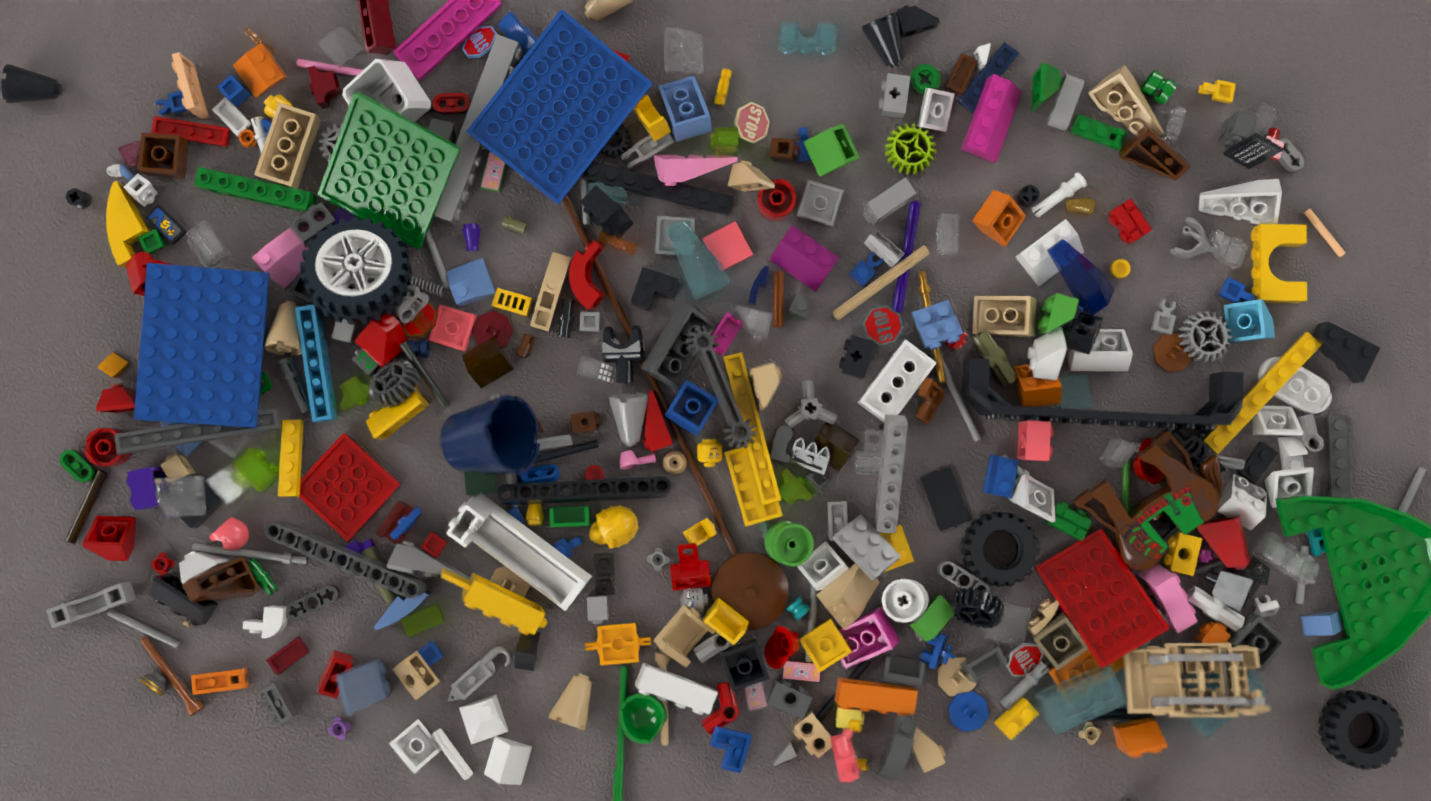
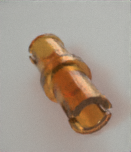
M601 230L600 237L598 238V241L612 246L614 250L619 249L632 256L637 247V244L622 239V236L619 240L613 235L609 237L603 230Z

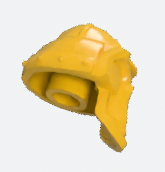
M621 505L602 509L600 513L596 514L597 521L592 524L589 530V538L596 544H607L610 549L620 548V546L628 544L630 540L635 538L639 529L637 517L631 508Z

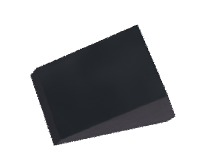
M536 632L535 635L520 633L515 650V668L534 671L541 632Z

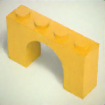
M1260 224L1253 227L1251 231V240L1253 241V249L1251 251L1253 287L1251 294L1256 296L1255 300L1263 299L1264 303H1301L1307 301V282L1282 281L1276 278L1269 268V256L1274 248L1299 247L1307 244V225Z

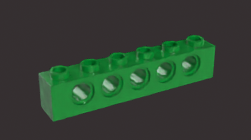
M198 167L194 186L204 191L306 213L307 209L316 204L317 196L309 191Z

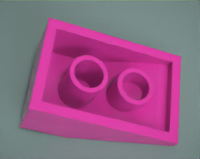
M882 606L861 615L846 629L838 628L852 650V653L840 659L845 669L893 649L900 641Z

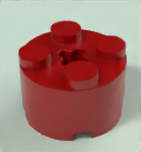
M774 179L771 180L775 184L773 189L759 190L757 206L765 218L781 221L793 212L796 204V193L794 187L788 181ZM777 197H779V198H780V203H779V202L774 203V202H773L774 198L776 199Z
M98 428L93 430L85 441L86 448H84L87 459L99 466L114 467L124 464L132 453L117 454L115 434L125 433V431L118 428Z

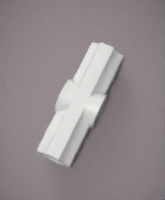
M1196 586L1188 590L1187 601L1201 609L1202 613L1211 619L1221 622L1236 632L1245 623V617L1229 608L1226 603L1215 596L1207 594Z

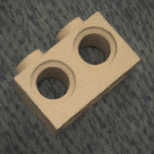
M811 709L805 714L804 719L799 718L793 723L795 729L793 733L799 740L803 739L806 742L805 748L811 756L815 754L819 758L832 748L831 734L815 717ZM810 723L812 728L810 731L805 732L801 729L802 725ZM818 738L824 740V744L820 747L814 745V741Z

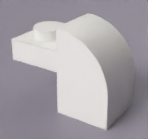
M269 605L264 607L263 620L249 619L243 621V629H249V633L262 632L261 638H268L279 634L288 623L286 616L287 606Z

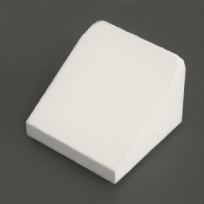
M990 43L977 47L974 52V57L978 60L977 66L979 70H983L987 63Z

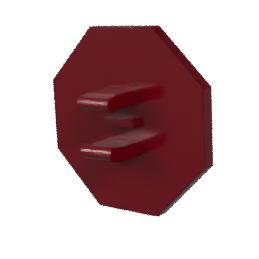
M490 311L477 318L472 332L478 346L495 336L501 347H505L510 341L513 329L507 316Z

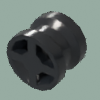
M1026 185L1017 195L1018 202L1022 206H1031L1038 200L1039 190L1034 185Z

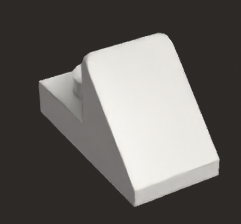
M1299 436L1279 437L1278 445L1282 470L1304 468L1303 455L1308 454V451Z

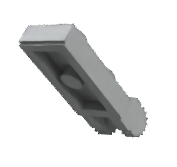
M670 133L656 142L649 135L634 144L621 157L625 160L637 153L639 157L627 165L629 170L670 147L675 141Z

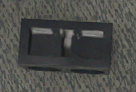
M1080 312L1077 319L1073 318L1071 327L1067 331L1065 340H1068L1067 348L1089 355L1099 334L1103 318Z

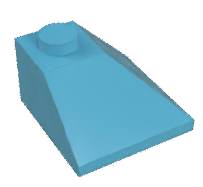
M1263 299L1224 305L1225 321L1228 322L1226 329H1231L1227 333L1232 336L1230 340H1227L1229 343L1275 338L1273 318Z

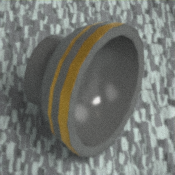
M154 671L152 675L148 674L139 679L142 684L161 697L165 692L164 684L167 681L163 676Z

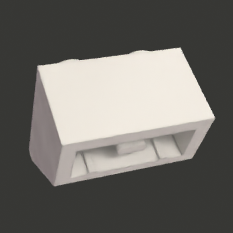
M1233 474L1222 492L1217 511L1226 517L1240 516L1242 526L1252 530L1266 517L1267 492L1261 487L1248 482L1245 478Z

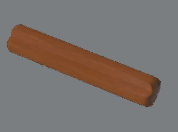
M775 271L773 273V327L781 328L784 325V273L782 271Z

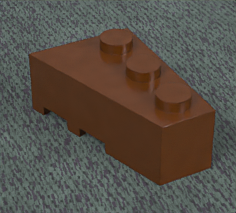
M243 556L194 576L182 584L190 602L251 597L260 591Z

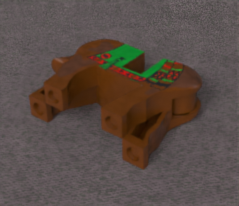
M1167 429L1150 440L1152 444L1137 454L1144 462L1160 469L1167 480V486L1143 498L1128 513L1106 479L1091 490L1087 488L1072 500L1077 507L1089 511L1097 521L1115 533L1120 556L1127 565L1139 570L1155 566L1168 548L1166 543L1148 523L1150 520H1157L1162 515L1161 512L1164 511L1173 524L1185 535L1215 515L1223 490L1219 457L1212 455L1202 462L1199 467L1201 476H1199L1192 466L1187 451Z

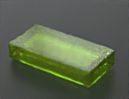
M435 604L401 619L407 636L410 637L443 623L445 620L439 605Z

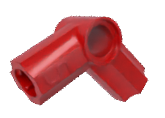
M729 681L716 684L721 708L701 721L705 730L710 735L713 734L715 726L724 727L739 716L740 708L737 704L736 693L732 691ZM732 707L735 710V716H728L726 708Z

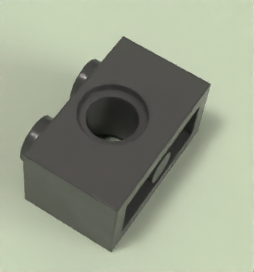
M782 678L780 681L775 679L767 699V704L804 719L812 700V695L809 694L810 691L801 686L797 689L791 686V682ZM786 694H795V699L792 702H787L785 700Z

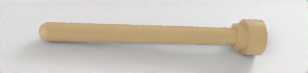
M663 651L655 652V661H657L659 669L667 671V665L671 657ZM661 701L667 712V720L661 729V744L666 746L669 743L668 701Z

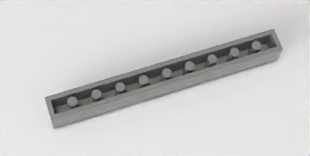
M498 34L496 35L455 144L462 149L434 217L453 224L461 218L462 204L466 203L468 199V188L475 181L476 175L474 172L476 167H479L482 162L481 154L483 149H486L466 131L515 69L516 60L519 61L522 55L521 46L517 41Z

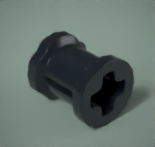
M72 188L66 193L68 203L80 209L88 208L91 204V196L77 188Z

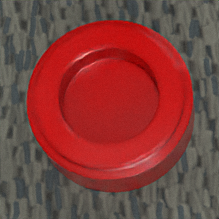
M592 465L585 471L586 480L604 478V471L600 466Z

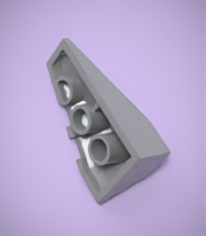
M407 540L396 544L386 567L407 573L422 571L421 574L429 577L441 576V570L445 568L468 580L470 578L441 559L435 558L422 548L414 546L415 542Z

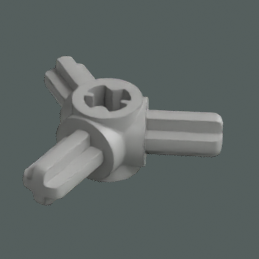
M812 380L802 381L803 399L800 400L801 405L797 407L798 410L784 420L786 425L792 429L804 419L808 421L809 419L816 420V418L833 425L837 419V414L822 408V404L818 403V398L814 397ZM808 403H811V406L815 407V410L812 411V414H809V411L805 410V407L808 406Z

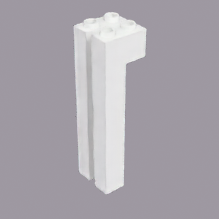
M482 493L476 497L472 496L468 502H464L458 510L460 514L457 517L455 516L448 525L450 529L446 534L463 547H467L473 541L564 611L570 607L592 577Z

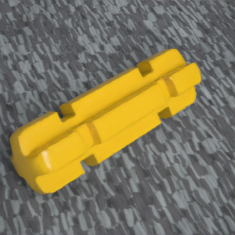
M722 69L717 95L714 100V104L717 106H724L729 80L732 75V71L729 69Z

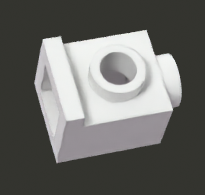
M139 174L124 186L131 197L144 207L147 204L153 203L154 197L158 194L152 184ZM141 183L142 187L135 191L134 189Z

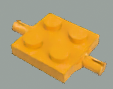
M636 622L597 626V641L585 643V651L597 650L600 656V665L639 662L640 646L651 645V637L639 638Z

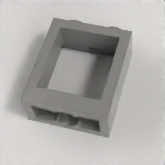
M905 177L869 201L863 209V216L868 223H872L874 226L909 203L916 195V192Z

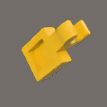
M1216 80L1214 84L1204 82L1203 85H1199L1198 93L1212 94L1211 100L1230 104L1233 102L1236 83Z

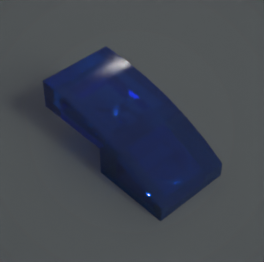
M764 266L756 277L749 295V305L756 304L758 287H766L769 266Z

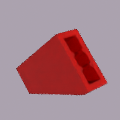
M1240 516L1208 520L1197 527L1227 568L1233 567L1234 570L1244 569L1250 563Z

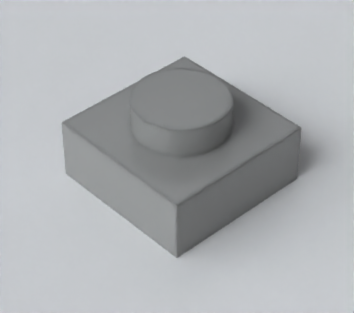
M580 312V331L599 332L600 312Z

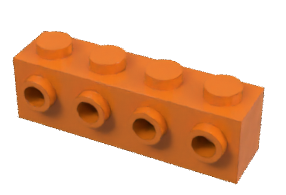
M838 678L835 702L840 708L846 710L855 707L864 712H870V709L878 710L877 712L882 714L897 712V715L908 716V714L915 715L918 691L913 686Z

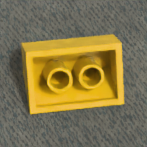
M417 387L414 388L415 392H412L410 397L405 399V402H400L399 406L394 405L392 408L383 407L381 410L376 409L369 414L370 418L366 420V423L374 439L385 440L430 405Z

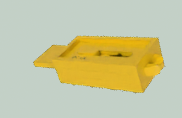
M442 568L441 578L464 588L462 597L467 607L473 610L476 608L481 609L484 615L490 618L495 616L501 619L500 622L506 626L511 627V625L518 627V631L525 635L529 633L535 635L538 627L545 628L548 621L544 618L545 612L541 605L475 573H472L468 580Z

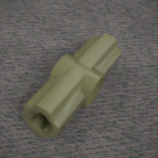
M987 330L976 334L972 340L983 355L982 359H990V370L994 372L1001 385L1006 386L1014 382L1017 375L1008 363L1007 355L1003 349L997 346Z

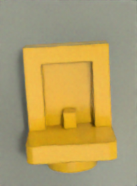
M705 518L685 530L683 534L689 543H696L698 546L715 536L717 532L713 522Z

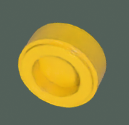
M1124 259L1115 260L1110 265V273L1117 279L1126 277L1131 270L1130 264Z

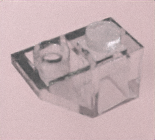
M1219 230L1206 234L1214 248L1211 253L1215 262L1232 269L1241 266L1249 246L1248 244L1243 243V240L1240 238L1225 236V233Z

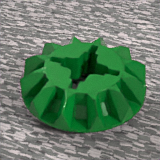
M921 64L912 71L910 84L914 91L922 95L925 92V88H938L940 74L934 66ZM930 74L928 79L929 83L925 82L924 84L920 85L922 80L920 76L926 77Z

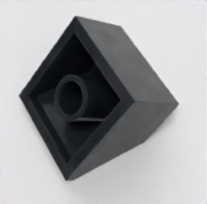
M756 638L720 651V657L732 691L770 679Z

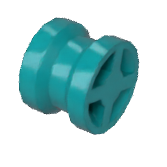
M799 596L786 609L794 614L795 620H798L811 607L805 604L803 598Z

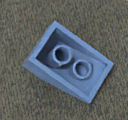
M695 76L658 86L676 142L712 132L710 114Z

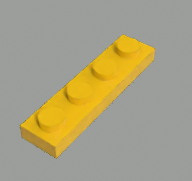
M301 419L282 420L278 484L279 497H300L304 421Z

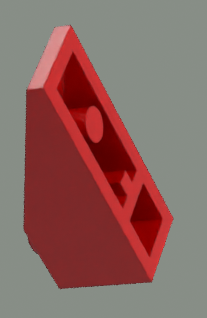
M650 390L648 395L644 433L646 438L643 439L646 450L650 449L651 452L673 445L653 390Z

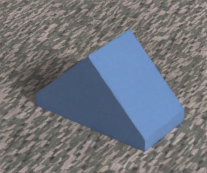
M1340 611L1300 616L1303 635L1305 636L1335 635L1343 630Z

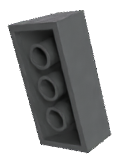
M679 304L641 369L676 391H680L699 359L698 353L694 357L691 356L693 349H686L691 345L685 342L687 338H690L688 333L690 331L694 332L695 327H698L701 331L703 326H706V332L713 329L714 333L718 326L692 306ZM699 338L698 345L706 347V341Z

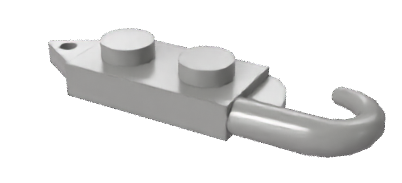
M497 646L490 650L451 685L452 689L448 701L466 699L493 675L495 664L492 659L499 653L506 655L507 661L504 666L507 667L512 660L510 651L503 646Z

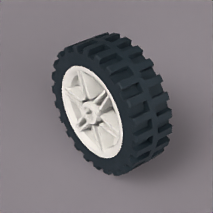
M352 217V221L348 222L343 218L339 220L340 223L337 225L327 224V229L324 232L318 230L315 233L317 238L314 241L312 239L308 241L309 250H303L302 253L305 262H300L302 280L318 310L322 309L325 316L330 317L333 315L335 321L340 323L343 319H346L348 324L355 325V321L368 324V319L375 318L378 321L381 320L380 315L384 313L390 315L393 313L392 307L394 305L399 307L402 304L401 296H407L409 292L407 285H411L412 281L410 276L412 273L411 266L400 237H396L393 229L388 228L386 230L384 223L380 221L377 224H373L370 218H365V221H359L358 217Z

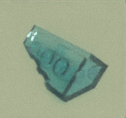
M684 221L666 228L695 300L731 284L724 266Z

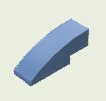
M416 586L413 588V592L415 593L417 592ZM426 589L424 594L415 598H407L402 595L397 596L374 628L377 630L403 619L422 605L432 593Z

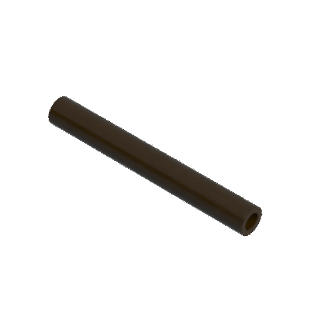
M97 470L65 541L75 544L107 472Z

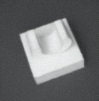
M1265 595V603H1261L1258 598H1255L1254 605L1257 607L1254 612L1255 615L1261 618L1276 615L1280 607L1277 600L1271 601V598Z

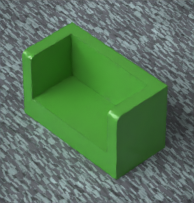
M940 594L930 600V606L921 617L910 624L926 642L934 639L954 615L953 608Z

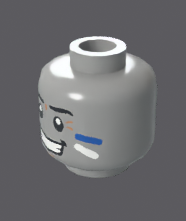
M701 588L685 589L683 594H680L681 607L685 605L689 610L693 607L699 613H702L704 606H708L707 594H703Z

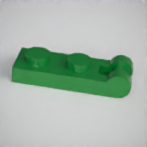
M1077 114L1070 133L1108 148L1121 150L1123 145L1121 142L1126 137L1127 131ZM1110 135L1116 136L1115 139L1110 140Z

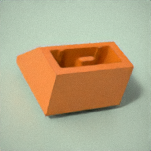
M1030 364L1014 366V372L1017 375L1015 379L1017 396L1021 406L1037 407L1061 403L1062 384L1059 377L1057 381L1033 377Z
M1152 718L1112 725L1117 748L1131 756V758L1143 756L1142 753L1146 752L1159 753L1162 749L1168 748L1156 720Z

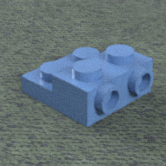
M949 300L912 312L925 349L930 348L934 350L941 347L942 343L949 342L951 344L959 341V337H962L963 332Z

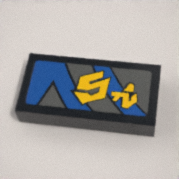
M160 204L145 217L173 245L187 233Z

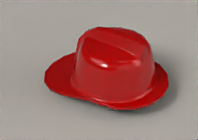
M1153 438L1143 440L1139 453L1152 444L1150 440ZM1139 456L1134 460V472L1141 480H1146L1151 484L1161 482L1164 474L1160 469L1144 462Z
M779 626L775 629L766 644L764 652L765 660L771 668H782L788 659L799 650L798 638L800 634L788 630L784 626Z

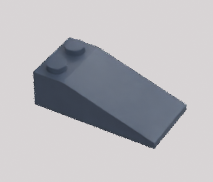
M380 658L357 664L336 676L346 716L390 696L391 686L389 681H386V667Z

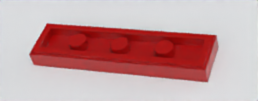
M154 116L151 133L178 135L189 142L228 148L231 129Z

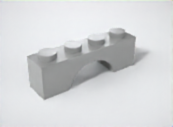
M130 581L114 585L93 595L61 604L46 611L53 629L137 599Z

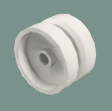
M910 579L895 580L883 592V609L895 621L903 623L916 621L928 608V592L917 581ZM905 597H907L906 600H908V604L904 603Z

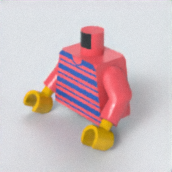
M851 719L848 723V729L846 728L841 735L830 737L840 782H853L859 778L860 770L868 771L870 768L869 765H866L868 759H856L851 742L853 732H861L862 726H860L861 721Z

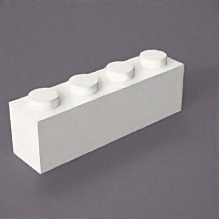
M643 663L635 683L639 693L657 695V699L663 702L671 700L675 702L674 705L683 709L686 706L693 708L692 711L699 715H703V713L710 715L718 693L712 687Z

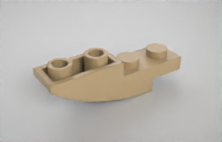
M556 252L552 253L530 326L549 331L571 257Z

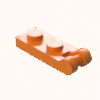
M247 667L191 675L193 695L248 688L249 681L246 680V674H248ZM233 676H238V683L233 682Z

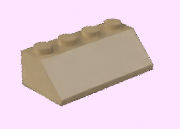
M279 102L254 175L277 185L298 189L321 119L314 113Z
M775 363L753 368L749 373L759 411L765 409L782 378L780 367H775Z

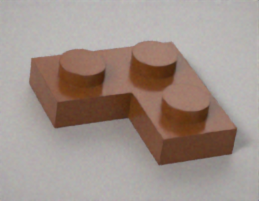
M928 377L919 387L918 395L924 399V402L918 407L916 418L926 425H929L946 393L943 388Z

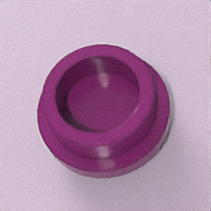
M1200 549L1198 561L1210 563V560H1215V557H1213L1214 552Z

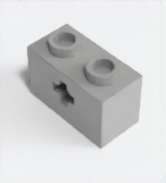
M888 73L886 78L882 79L881 91H884L883 98L880 97L878 109H881V116L903 118L905 116L910 76ZM891 93H895V99L892 98Z

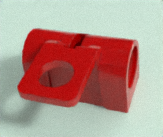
M147 252L134 254L126 263L132 293L145 296L147 263L173 264L156 259L153 260L151 254Z
M697 544L678 545L680 563L670 564L673 591L711 587L709 560L699 561ZM685 549L693 550V552L689 554H685L682 551Z

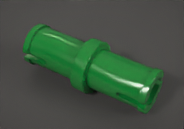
M252 559L250 561L251 564L247 563L257 584H260L268 596L274 594L272 590L278 591L279 588L270 579V574L262 569L256 559Z

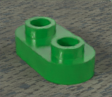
M66 450L60 455L59 461L61 466L77 481L90 482L94 479L96 474L95 467L78 451ZM72 456L75 458L73 463L71 462ZM86 469L88 470L87 476L84 474Z

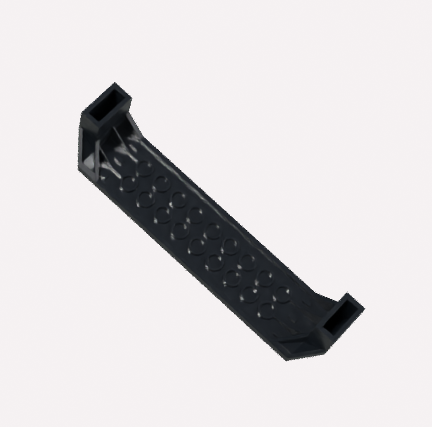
M969 358L963 361L962 396L979 415H984L985 419L997 420L1003 416L1005 417L1004 420L1011 421L1021 420V417L1024 418V421H1040V418H1042L1043 421L1051 423L1060 422L1061 419L1062 423L1068 424L1079 423L1080 420L1081 424L1087 425L1098 424L1099 421L1100 425L1106 426L1118 425L1119 423V426L1126 427L1137 426L1138 424V427L1145 428L1157 427L1158 425V428L1164 429L1176 428L1177 426V429L1183 430L1196 429L1208 431L1215 430L1216 426L1231 425L1243 408L1244 372L1228 371L1210 374L1209 401L1194 415L1011 406L989 387L990 359Z

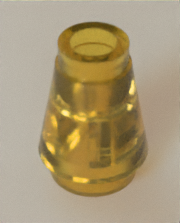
M1090 197L1067 199L1066 210L1088 216V214L1093 215L1095 199H1090Z

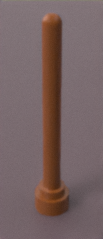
M143 637L141 644L186 703L185 707L187 708L186 712L191 717L204 708L202 703L190 696L147 637Z

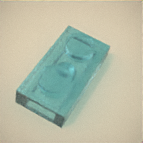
M589 182L588 192L597 185L614 201L626 204L627 191L619 186L608 187L602 182Z

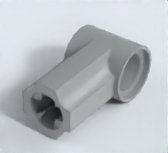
M1313 414L1297 417L1303 430V435L1299 436L1308 453L1320 451L1324 446V441L1318 435ZM1309 440L1313 442V448L1309 446Z
M716 632L713 636L694 647L693 650L698 659L703 663L721 650L727 649L730 642L727 640L725 644H719L717 637L720 634Z

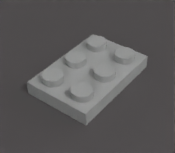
M861 514L832 538L872 581L901 557Z

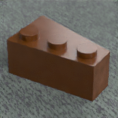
M1147 124L1118 152L1120 159L1135 163L1137 166L1152 170L1174 181H1177L1190 168L1188 161Z

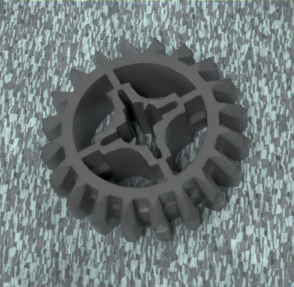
M395 359L394 362L390 361L383 368L378 369L377 374L373 375L374 379L370 380L371 385L368 387L370 390L369 394L380 406L385 408H392L394 405L399 406L400 402H405V399L410 397L412 392H415L414 388L419 385L417 383L420 379L418 377L419 373L411 362L409 363L404 359Z

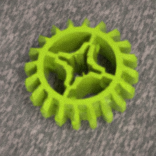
M907 123L904 124V130L901 126H898L897 132L893 130L891 136L887 138L889 143L885 144V148L888 149L885 152V156H891L887 162H894L893 169L897 166L900 167L899 173L905 169L906 175L910 173V170H912L913 175L917 174V169L923 172L924 167L928 168L930 166L929 162H933L934 157L932 155L936 154V150L932 149L936 146V143L930 142L934 138L933 135L927 136L929 130L927 129L923 132L921 131L923 127L916 129L915 123H912L911 128H909ZM903 136H913L910 141L898 140ZM918 139L923 143L925 152L919 147ZM914 142L912 152L907 156L909 152L908 147ZM896 147H898V150L902 151L903 159H901L896 152ZM911 157L922 158L918 162L908 163Z

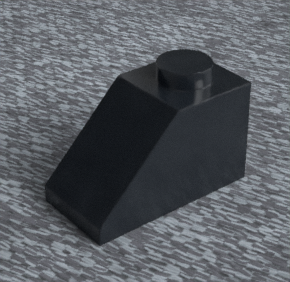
M906 5L896 11L899 18L901 38L935 29L939 24V18L916 6L909 7Z

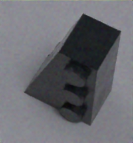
M1329 321L1319 323L1312 335L1321 344L1318 349L1327 358L1329 357L1340 371L1342 370L1349 377V381L1352 384L1364 382L1380 347Z

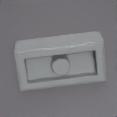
M570 434L537 439V443H540L538 455L574 446L573 438Z

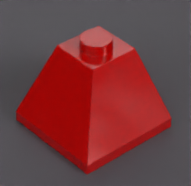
M387 313L380 315L381 320L376 321L375 318L372 319L354 341L382 368L403 352L399 345L408 341L401 323L392 314L388 315Z
M122 384L110 385L111 389H103L96 406V412L121 413L135 411L136 392L131 388H124Z
M97 515L82 543L83 547L107 560L128 561L135 543L136 518Z

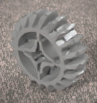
M1209 311L1196 312L1194 315L1188 316V320L1183 321L1184 326L1179 329L1183 332V334L1178 336L1183 339L1179 345L1185 346L1182 352L1188 351L1189 358L1194 357V361L1201 360L1202 363L1213 362L1216 359L1222 358V354L1228 352L1226 348L1231 345L1227 341L1232 338L1227 333L1231 329H1226L1225 327L1228 322H1221L1222 316L1216 317V313L1212 312L1209 314ZM1199 322H1203L1208 324L1209 326L1203 328L1199 327L1197 324ZM1207 346L1213 348V350L1207 352L1201 348Z

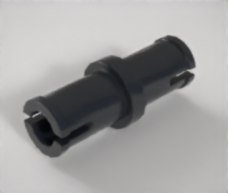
M562 299L561 316L559 315L558 317L560 320L558 337L570 338L571 322L574 321V317H572L574 300Z

